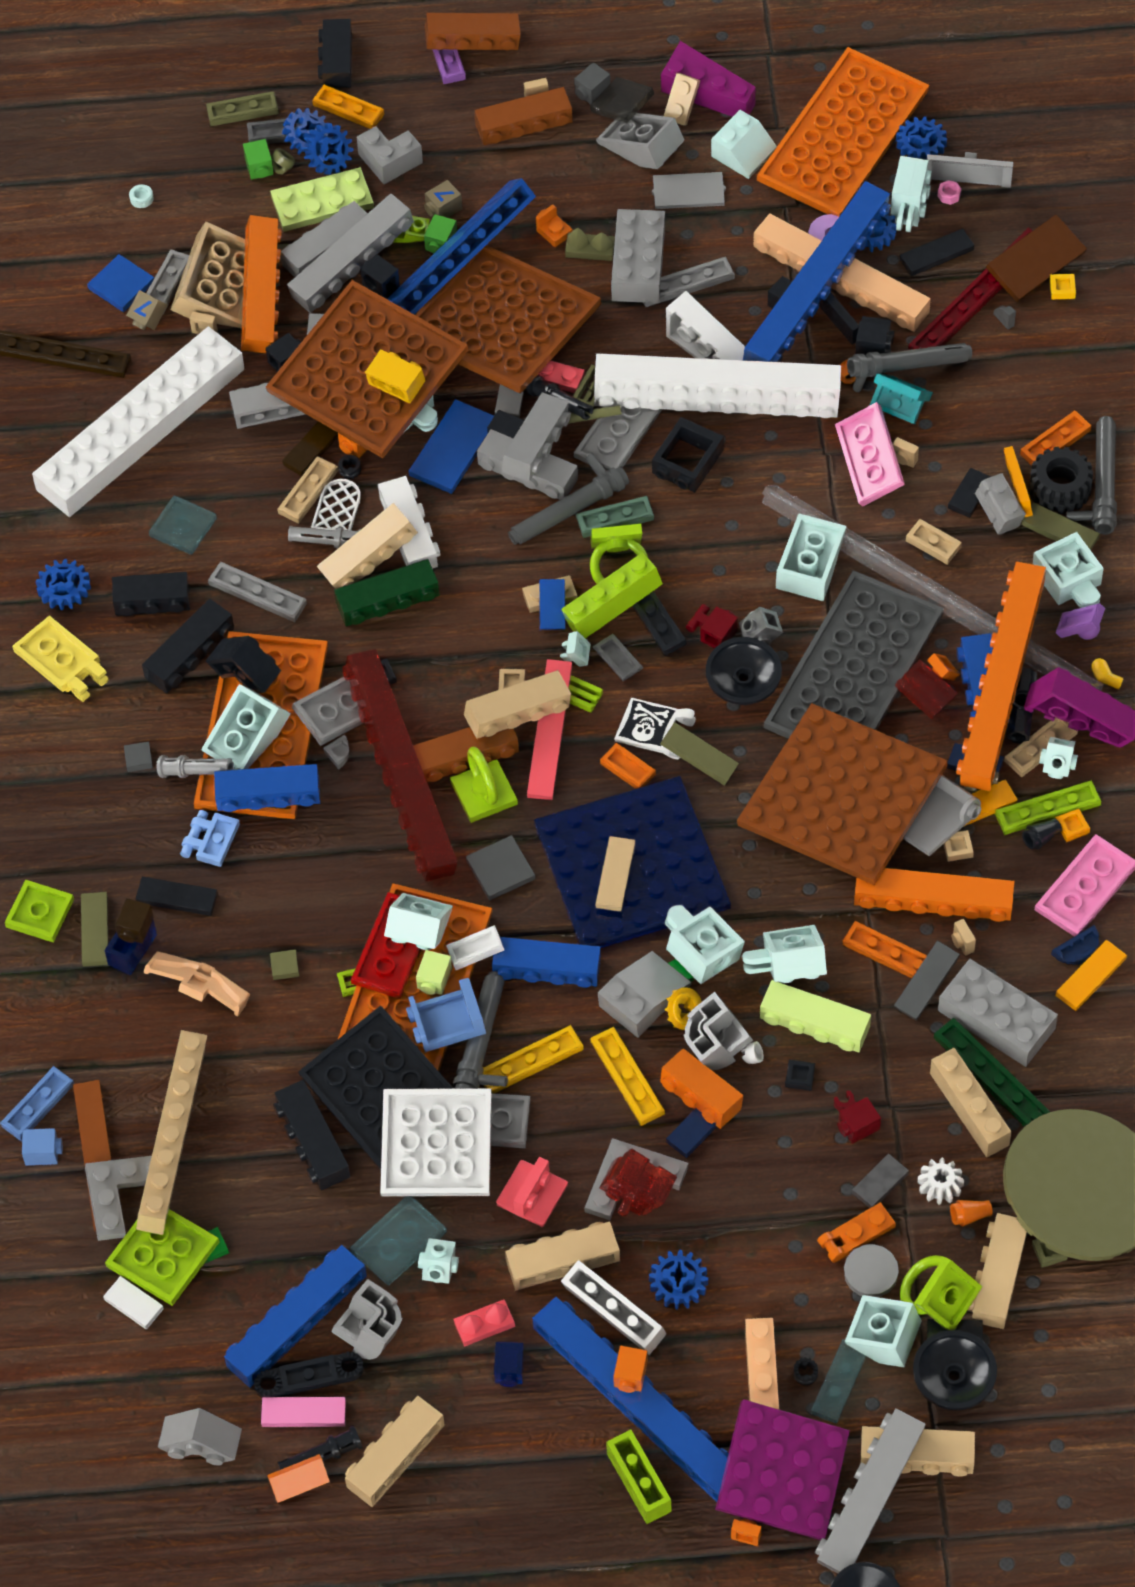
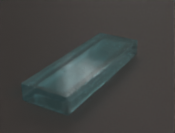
M845 1339L841 1341L811 1410V1414L835 1424L838 1423L866 1359V1355L848 1346L845 1343Z

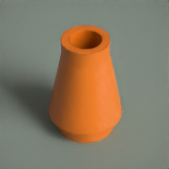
M957 1200L956 1203L950 1205L952 1222L954 1225L963 1227L985 1217L992 1216V1205L989 1200Z

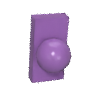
M1099 603L1062 613L1056 634L1061 638L1078 634L1084 640H1091L1097 637L1100 632V622L1105 607Z

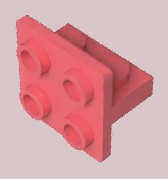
M539 1157L535 1165L520 1160L498 1197L496 1204L540 1227H544L566 1190L568 1182L549 1171V1161Z

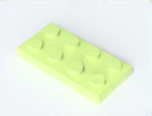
M361 167L270 191L283 232L320 223L353 201L365 211L374 208V203Z

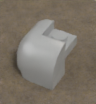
M715 992L698 1004L687 1015L688 1021L685 1026V1034L683 1035L686 1043L701 1063L711 1070H719L734 1063L736 1060L733 1056L753 1041L743 1025Z
M367 1279L353 1296L347 1311L334 1325L332 1333L354 1347L352 1352L358 1354L361 1358L369 1360L377 1358L394 1338L403 1319L397 1305L398 1300L389 1292Z

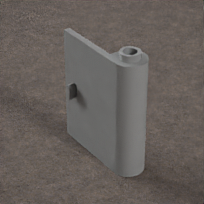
M965 152V158L927 154V160H929L928 170H932V180L999 185L1006 188H1011L1013 162L976 159L977 153Z
M942 775L903 839L927 856H930L970 820H974L979 816L981 801Z

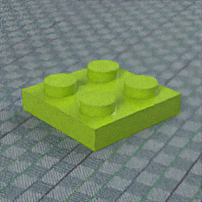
M25 880L5 920L6 928L54 943L74 901V896L67 892Z

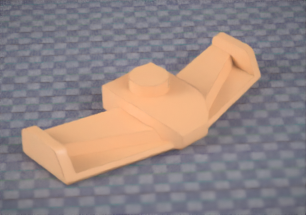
M157 951L144 969V974L154 973L182 981L178 991L201 1002L207 994H210L233 1010L234 1015L237 1017L245 1008L250 993L215 970L214 967L203 962L200 963Z

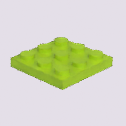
M169 1209L163 1235L136 1230V1220L105 1264L107 1268L173 1306L220 1241L215 1235Z

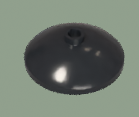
M737 637L726 640L711 652L706 662V679L711 690L721 699L733 704L748 705L765 700L777 689L781 680L782 666L777 653L768 644L755 638ZM745 678L747 681H740V679Z
M948 1330L934 1334L919 1347L914 1358L913 1376L916 1386L928 1401L944 1409L964 1410L978 1405L989 1396L996 1382L997 1364L991 1349L979 1337L965 1331ZM955 1374L959 1379L951 1380L949 1376Z

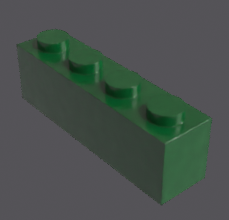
M428 559L334 590L336 605L345 626L357 625L365 620L382 617L389 612L406 609L413 604L430 601L440 596L438 580Z

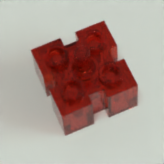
M630 1149L624 1153L623 1157L620 1156L612 1161L599 1188L605 1191L606 1196L615 1201L623 1200L617 1211L621 1216L626 1217L629 1211L645 1216L652 1212L653 1208L656 1209L665 1203L677 1176L660 1165L656 1167L649 1162L650 1159L636 1150Z

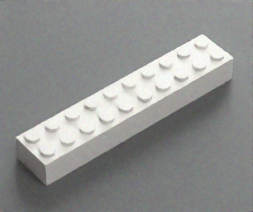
M208 326L34 471L32 475L36 490L70 518L244 371L242 352Z
M596 354L594 406L610 407L620 405V407L624 406L628 409L641 407L652 410L668 409L676 411L723 412L727 414L748 413L750 415L772 414L774 416L793 415L798 417L837 418L841 365Z

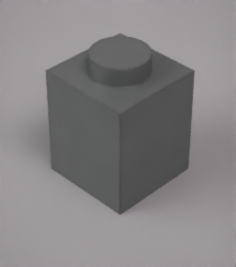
M593 62L574 78L575 94L579 99L593 105L611 89L610 74Z

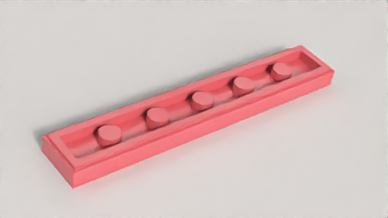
M547 659L545 674L558 670L569 689L572 662ZM566 710L561 713L543 716L538 720L527 798L553 800Z

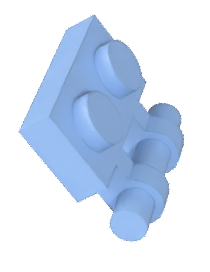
M199 810L197 817H194L191 821V830L188 836H185L181 844L183 848L180 855L184 858H189L192 851L197 850L196 858L198 861L221 867L239 828V819L215 813L210 821L206 820L209 814L204 810ZM206 831L203 840L198 839L200 833Z

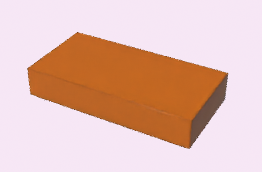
M617 742L600 759L602 766L639 792L656 775L655 769Z
M320 1454L267 1475L277 1503L330 1482Z

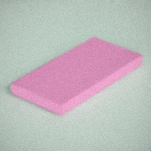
M877 402L835 424L858 503L862 507L905 485L882 408Z
M1095 834L1038 901L1034 910L1075 937L1085 930L1135 870V859Z

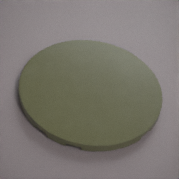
M1082 1109L1053 1111L1034 1119L1026 1125L1011 1144L1003 1169L1005 1195L1021 1226L1031 1236L1034 1235L1046 1244L1045 1247L1078 1260H1109L1135 1249V1133L1109 1116Z

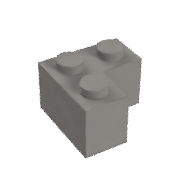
M376 126L356 137L358 155L383 184L423 163L421 144L409 130L390 141L387 140Z
M201 1408L165 1416L158 1448L168 1452V1456L174 1459H183L189 1455H200L206 1458V1461L212 1465H222L224 1462L235 1460L242 1429Z

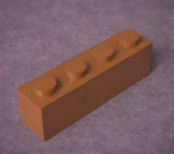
M426 13V48L436 50H518L520 41L518 14Z
M564 87L474 110L475 125L483 146L572 123V106Z
M471 727L411 746L413 761L422 783L436 782L442 777L460 774L469 769L467 752L473 746L482 752L487 763L496 759L513 756L519 752L518 738L514 729L508 728L497 732L493 736H484L476 739Z

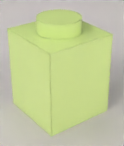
M425 950L416 975L417 989L429 995H443L452 970L451 956Z

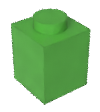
M266 139L244 143V157L251 180L274 175L272 159Z
M434 214L424 234L425 250L434 254L457 232V221Z

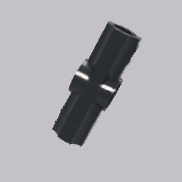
M1022 668L1009 718L1007 738L1012 740L1013 743H1023L1030 739L1033 712L1024 710V706L1020 705H1025L1030 684L1037 681V672H1034L1031 668Z

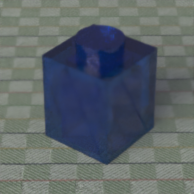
M496 1342L495 1383L505 1387L523 1384L524 1344L518 1342Z

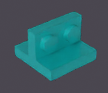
M877 373L873 383L878 385L870 405L877 402L881 406L882 411L916 424L924 401H930L933 392L890 374Z

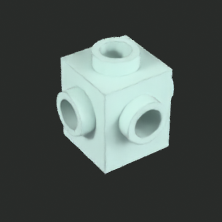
M1050 737L1047 749L1042 748L1039 763L1044 764L1043 772L1048 773L1049 777L1062 779L1063 776L1068 777L1070 770H1075L1078 755L1073 754L1075 741Z
M428 1239L425 1252H420L418 1268L423 1269L422 1280L449 1284L452 1273H457L459 1257H455L456 1242Z

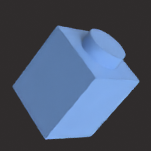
M55 1128L23 1130L22 1156L25 1165L58 1164V1154L63 1152L62 1138L57 1137Z

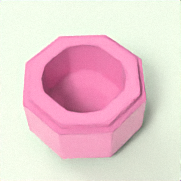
M950 180L940 183L938 189L940 201L949 205L958 202L961 196L959 184Z

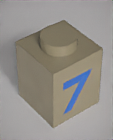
M446 180L425 193L424 208L431 217L436 214L448 218L462 210V196L449 180Z
M139 290L126 316L133 319V325L144 331L146 327L155 330L167 304Z

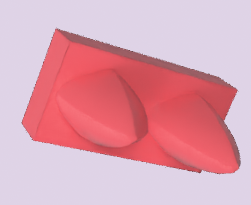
M505 1299L454 1319V1325L464 1347L515 1327V1322Z

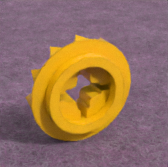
M686 987L673 990L671 997L667 998L668 1006L664 1009L668 1012L669 1017L667 1020L672 1022L674 1028L685 1030L688 1021L687 1015L702 1002L698 993ZM678 1004H684V1008L689 1013H681L682 1010Z

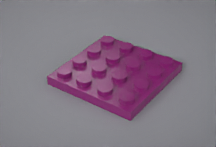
M743 1399L740 1403L715 1510L814 1539H825L850 1430Z

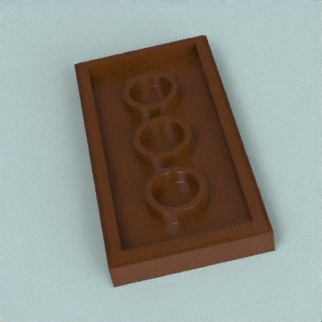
M1055 214L989 262L986 268L1016 302H1019L1049 280L1050 274H1057L1083 255L1087 248Z

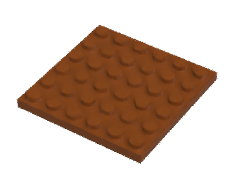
M486 245L415 315L468 344L469 351L458 363L459 365L521 394L599 308L601 298Z
M351 280L267 384L266 390L268 393L358 445L384 458L469 351L468 344ZM380 349L388 353L394 352L401 359L407 362L413 361L421 366L425 383L411 403L369 385L365 371Z
M811 703L737 819V825L875 885L947 768L948 763L947 760Z

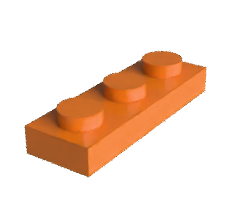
M1074 410L1021 448L1020 455L1032 466L1033 461H1036V457L1039 454L1043 455L1047 449L1053 451L1054 447L1064 449V447L1071 446L1089 433L1092 425Z

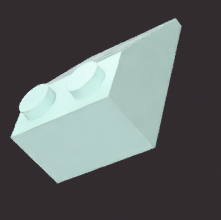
M799 513L777 569L776 589L824 601L833 576L846 526Z
M239 684L201 750L214 759L231 758L232 762H234V770L248 769L279 735L291 713L252 689Z

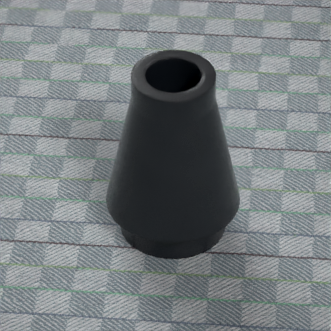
M1054 818L1050 821L1027 826L1026 830L1022 832V838L1029 849H1040L1055 835L1060 833L1062 827L1060 822Z

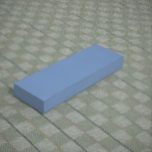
M53 1066L0 1122L1 1127L22 1141L23 1130L33 1129L73 1087L74 1081Z

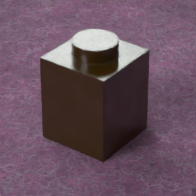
M126 898L115 923L118 937L128 943L138 942L143 944L154 918L151 905Z

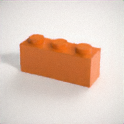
M684 1048L662 1067L660 1082L667 1091L679 1096L688 1107L697 1108L701 1111L703 1118L708 1123L713 1124L715 1122L716 1126L721 1129L741 1111L744 1095L706 1065H703Z

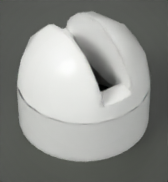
M759 1042L749 1043L741 1050L745 1054L742 1056V1059L746 1063L756 1064L763 1061V1050Z

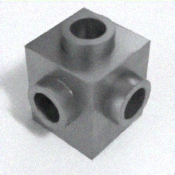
M758 607L750 612L747 617L739 622L742 637L755 638L768 645L783 633L777 612Z

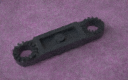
M354 1352L334 1356L329 1355L260 1371L254 1379V1387L256 1393L261 1398L282 1397L357 1380L364 1371L362 1358ZM345 1362H356L357 1368L355 1371L348 1373L342 1370ZM273 1379L276 1382L273 1387L274 1389L270 1391L263 1390L261 1388L262 1381Z

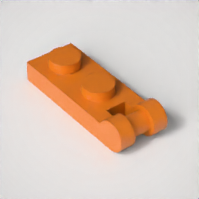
M880 1202L831 1232L828 1231L822 1234L817 1239V1242L829 1252L828 1257L832 1263H836L847 1257L854 1249L867 1245L894 1229L896 1223ZM840 1240L843 1246H837L835 1242Z

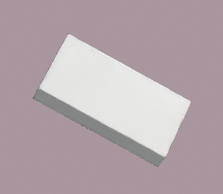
M495 925L446 945L455 970L504 951Z
M121 1276L103 1296L106 1302L146 1330L164 1310L163 1305Z

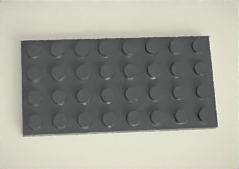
M853 570L766 718L764 728L789 739L810 704L813 703L877 730L942 617L944 608Z

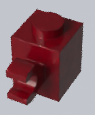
M849 1090L846 1091V1098L848 1099L846 1103L840 1102L837 1096L834 1097V1107L839 1111L838 1129L844 1137L848 1136L852 1144L880 1130L881 1117L868 1097L855 1102L854 1095Z

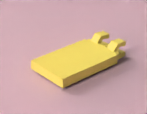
M51 616L44 619L12 646L18 656L62 692L66 691L68 693L71 690L75 697L82 702L90 697V693L86 691L88 689L87 685L82 682L88 675L101 687L109 681L105 675L107 674L106 670L100 666L99 656Z

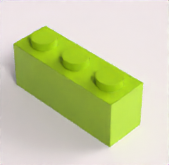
M632 1430L607 1441V1455L646 1524L670 1513L671 1498Z

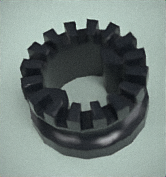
M345 455L339 460V473L344 479L348 478L350 480V478L354 479V477L357 478L360 475L361 466L359 458L354 455ZM353 464L356 466L355 468L350 467L348 470L344 468L346 465Z
M807 1357L800 1358L799 1361L797 1360L794 1364V1379L801 1385L808 1386L813 1384L818 1378L817 1363ZM810 1367L813 1370L811 1376L807 1374L801 1376L798 1372L800 1368L807 1369Z

